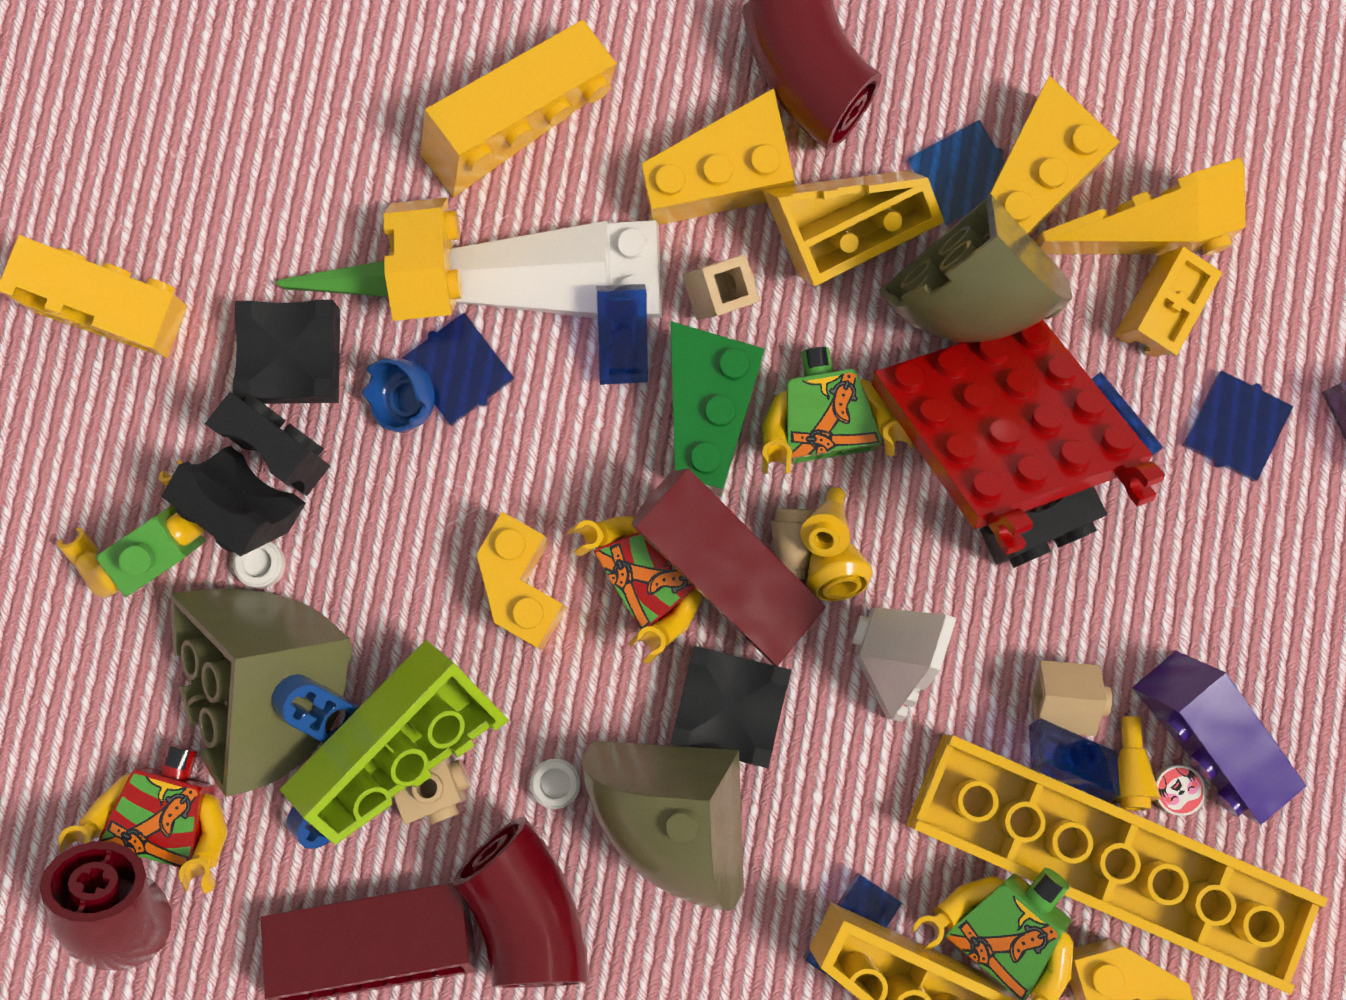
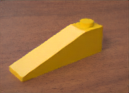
M1240 157L1178 178L1179 184L1165 190L1157 198H1154L1152 194L1145 191L1132 196L1131 200L1116 207V214L1109 216L1106 209L1094 211L1043 231L1035 242L1045 254L1161 255L1181 247H1185L1191 252L1202 250L1204 256L1218 253L1233 245L1231 239L1246 227L1244 163Z

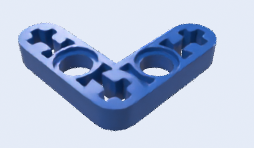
M301 674L290 675L283 679L276 686L272 694L274 710L288 724L323 743L360 707V705ZM297 696L300 698L306 697L314 706L311 712H309L299 704H292L293 700ZM337 710H345V718L342 724L334 730L326 731L325 723L327 718ZM294 807L291 808L287 816L286 826L289 833L302 846L315 849L322 847L330 841L312 825H307L308 822Z

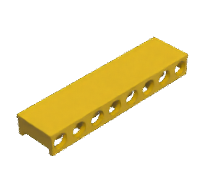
M944 733L905 824L921 833L1031 881H1034L1044 868H1049L1058 873L1068 883L1069 890L1065 893V896L1292 995L1295 987L1294 984H1291L1317 912L1319 907L1325 908L1328 898L1097 797L959 737Z

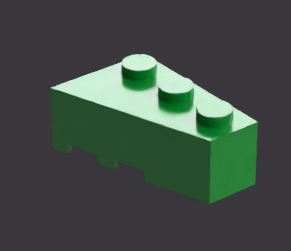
M670 321L675 471L689 468L716 496L722 497L765 349Z

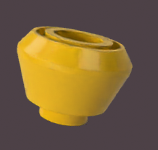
M849 543L846 550L837 556L822 557L812 554L809 561L806 585L821 600L841 601L863 592L873 576V570L856 546Z

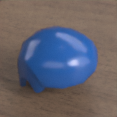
M396 357L383 358L370 364L366 368V371L371 374L370 381L363 389L362 395L370 404L372 416L379 425L386 430L406 433L425 423L434 407L435 392L432 378L424 368L416 362Z

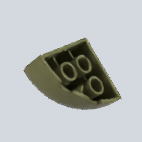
M992 194L879 289L881 297L913 327L940 339L971 343L1000 339L1027 329L1043 319L1052 318L1072 299L1069 280Z
M203 589L171 594L174 656L181 655L182 666L188 679V685L180 686L179 689L189 726L199 725L201 737L208 747L202 749L200 755L210 775L226 797L261 788L282 778L304 762L320 745L321 741L288 724L274 710L272 694L276 686L283 679L290 675L301 674L344 697L347 667L352 659L350 638L314 608L276 594L244 589ZM297 696L292 704L296 703L305 707L309 712H311L314 706L306 697L300 698ZM339 710L333 712L327 718L325 723L326 731H330Z
M593 741L586 749L582 758L584 781L596 818L616 851L642 877L677 898L711 909L725 911L734 909L744 891L739 750Z

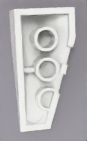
M878 607L871 609L868 617L859 616L851 639L852 644L858 645L855 658L887 719L903 722L908 712V707L903 706V704L914 707L920 690L926 691L940 672L957 618L946 614Z

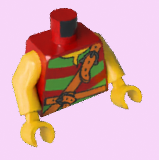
M618 516L596 523L590 520H583L567 531V535L575 532L580 533L586 540V545L574 550V553L577 556H583L600 546L594 550V553L640 629L629 642V646H634L638 641L645 642L651 651L643 660L644 663L648 664L664 650L665 646L689 628L702 602V594L633 528L632 521L635 516Z
M168 744L161 770L149 767L136 768L132 773L124 774L96 799L80 819L79 826L67 827L60 833L58 838L60 854L65 852L67 847L73 842L79 841L85 844L91 842L92 838L99 837L98 841L115 842L130 848L139 857L179 867V879L185 892L188 891L191 880L201 875L203 876L201 880L203 893L211 892L215 887V879L210 868L217 865L228 835V829L220 800L214 796V786L190 778L198 751L184 746Z

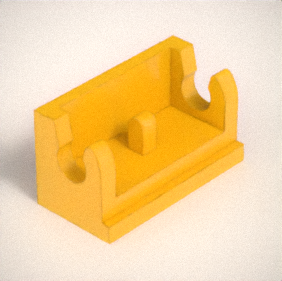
M1185 247L1159 255L1114 336L1124 343L1138 341L1145 344L1147 347L1144 354L1156 357L1166 354L1177 356L1223 272Z

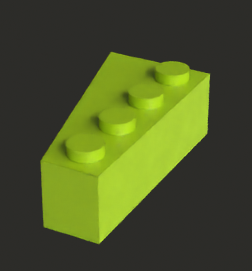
M425 640L279 790L307 822L336 845L392 805L391 797L408 786L413 785L417 788L432 777L429 770L452 754L457 758L475 746L472 741L474 738L490 727L496 731L510 720L453 661L429 641Z

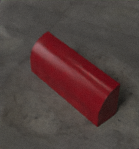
M689 468L670 472L643 503L632 521L633 528L774 666L778 667L826 608Z
M453 882L261 916L264 992L266 1000H322L478 972L470 910L463 897L453 886Z

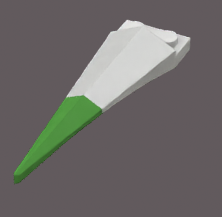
M657 220L609 223L608 221L596 222L452 248L449 255L451 270L459 269L461 275L463 296L462 299H456V303L509 308L612 321L662 318L659 225ZM384 261L285 278L276 282L277 285L285 290L388 297Z

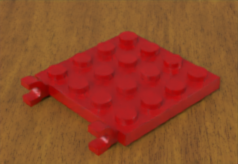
M1044 320L1007 337L985 342H963L874 371L871 385L973 529L988 525L1006 555L1025 548L1026 541L1021 533L1031 530L1033 526L1032 520L1025 511L1116 478L1125 486L1130 499L1138 507L1154 501L1157 494L1150 486L1162 482L1165 477L1160 467L1150 461L1153 455Z

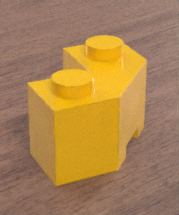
M447 197L390 203L383 213L384 232L386 236L388 235L391 250L389 256H384V273L392 320L452 315L456 299H462L463 296L459 269L451 270L449 257L454 246V240H460V224L457 211H449Z
M501 512L477 553L495 624L543 650L567 609L562 603L526 583L547 548L549 540L543 534Z
M1109 938L1073 948L1072 974L1069 982L1075 1000H1193L1188 983Z

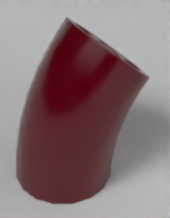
M749 0L743 5L742 10L746 32L756 63L770 90L774 88L776 99L786 113L806 134L826 150L831 151L835 149L851 133L868 109L877 93L882 74L870 66L848 40L839 22L833 0Z
M520 817L504 826L484 842L469 857L453 879V886L467 903L481 930L488 953L491 985L494 988H530L590 983L587 950L581 921L572 893L557 861L544 840L526 817Z
M92 841L73 846L56 856L43 872L39 888L48 924L58 942L77 961L99 970H127L150 961L164 947L171 931V907L162 889L153 880L147 878L142 859L130 848L115 842Z

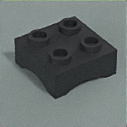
M312 300L294 303L235 301L234 318L237 342L236 367L233 379V394L244 401L251 394L263 404L339 403L340 308L333 300Z
M229 392L205 422L216 433L229 438L244 450L258 451L266 461L271 474L289 486L291 484L306 496H308L331 466L319 457L324 450L323 447L290 423L282 430L281 427L286 420L251 394L242 401Z
M232 446L221 449L202 463L191 464L187 461L179 464L161 495L162 498L175 507L176 512L182 518L198 524L214 536L216 543L229 552L236 553L240 557L287 534L306 504L294 493L276 490L260 480L250 469L244 456Z
M1091 487L1052 501L1042 511L1026 513L1032 520L1033 526L1031 530L1021 533L1026 541V545L1020 551L1006 555L989 526L980 529V532L995 564L1010 560L1013 568L1051 552L1047 542L1053 539L1057 548H1060L1096 532L1097 529L1093 521L1108 514L1095 487Z
M694 646L670 744L681 747L739 750V761L769 768L791 669Z

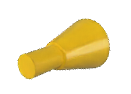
M833 487L828 490L825 502L803 523L800 530V537L804 546L818 556H837L846 550L850 542V532L843 508L846 493L839 487Z
M1122 717V749L1119 752L1109 799L1120 801V808L1127 811L1150 810L1151 801L1160 800L1161 796L1146 750L1143 749L1141 717Z

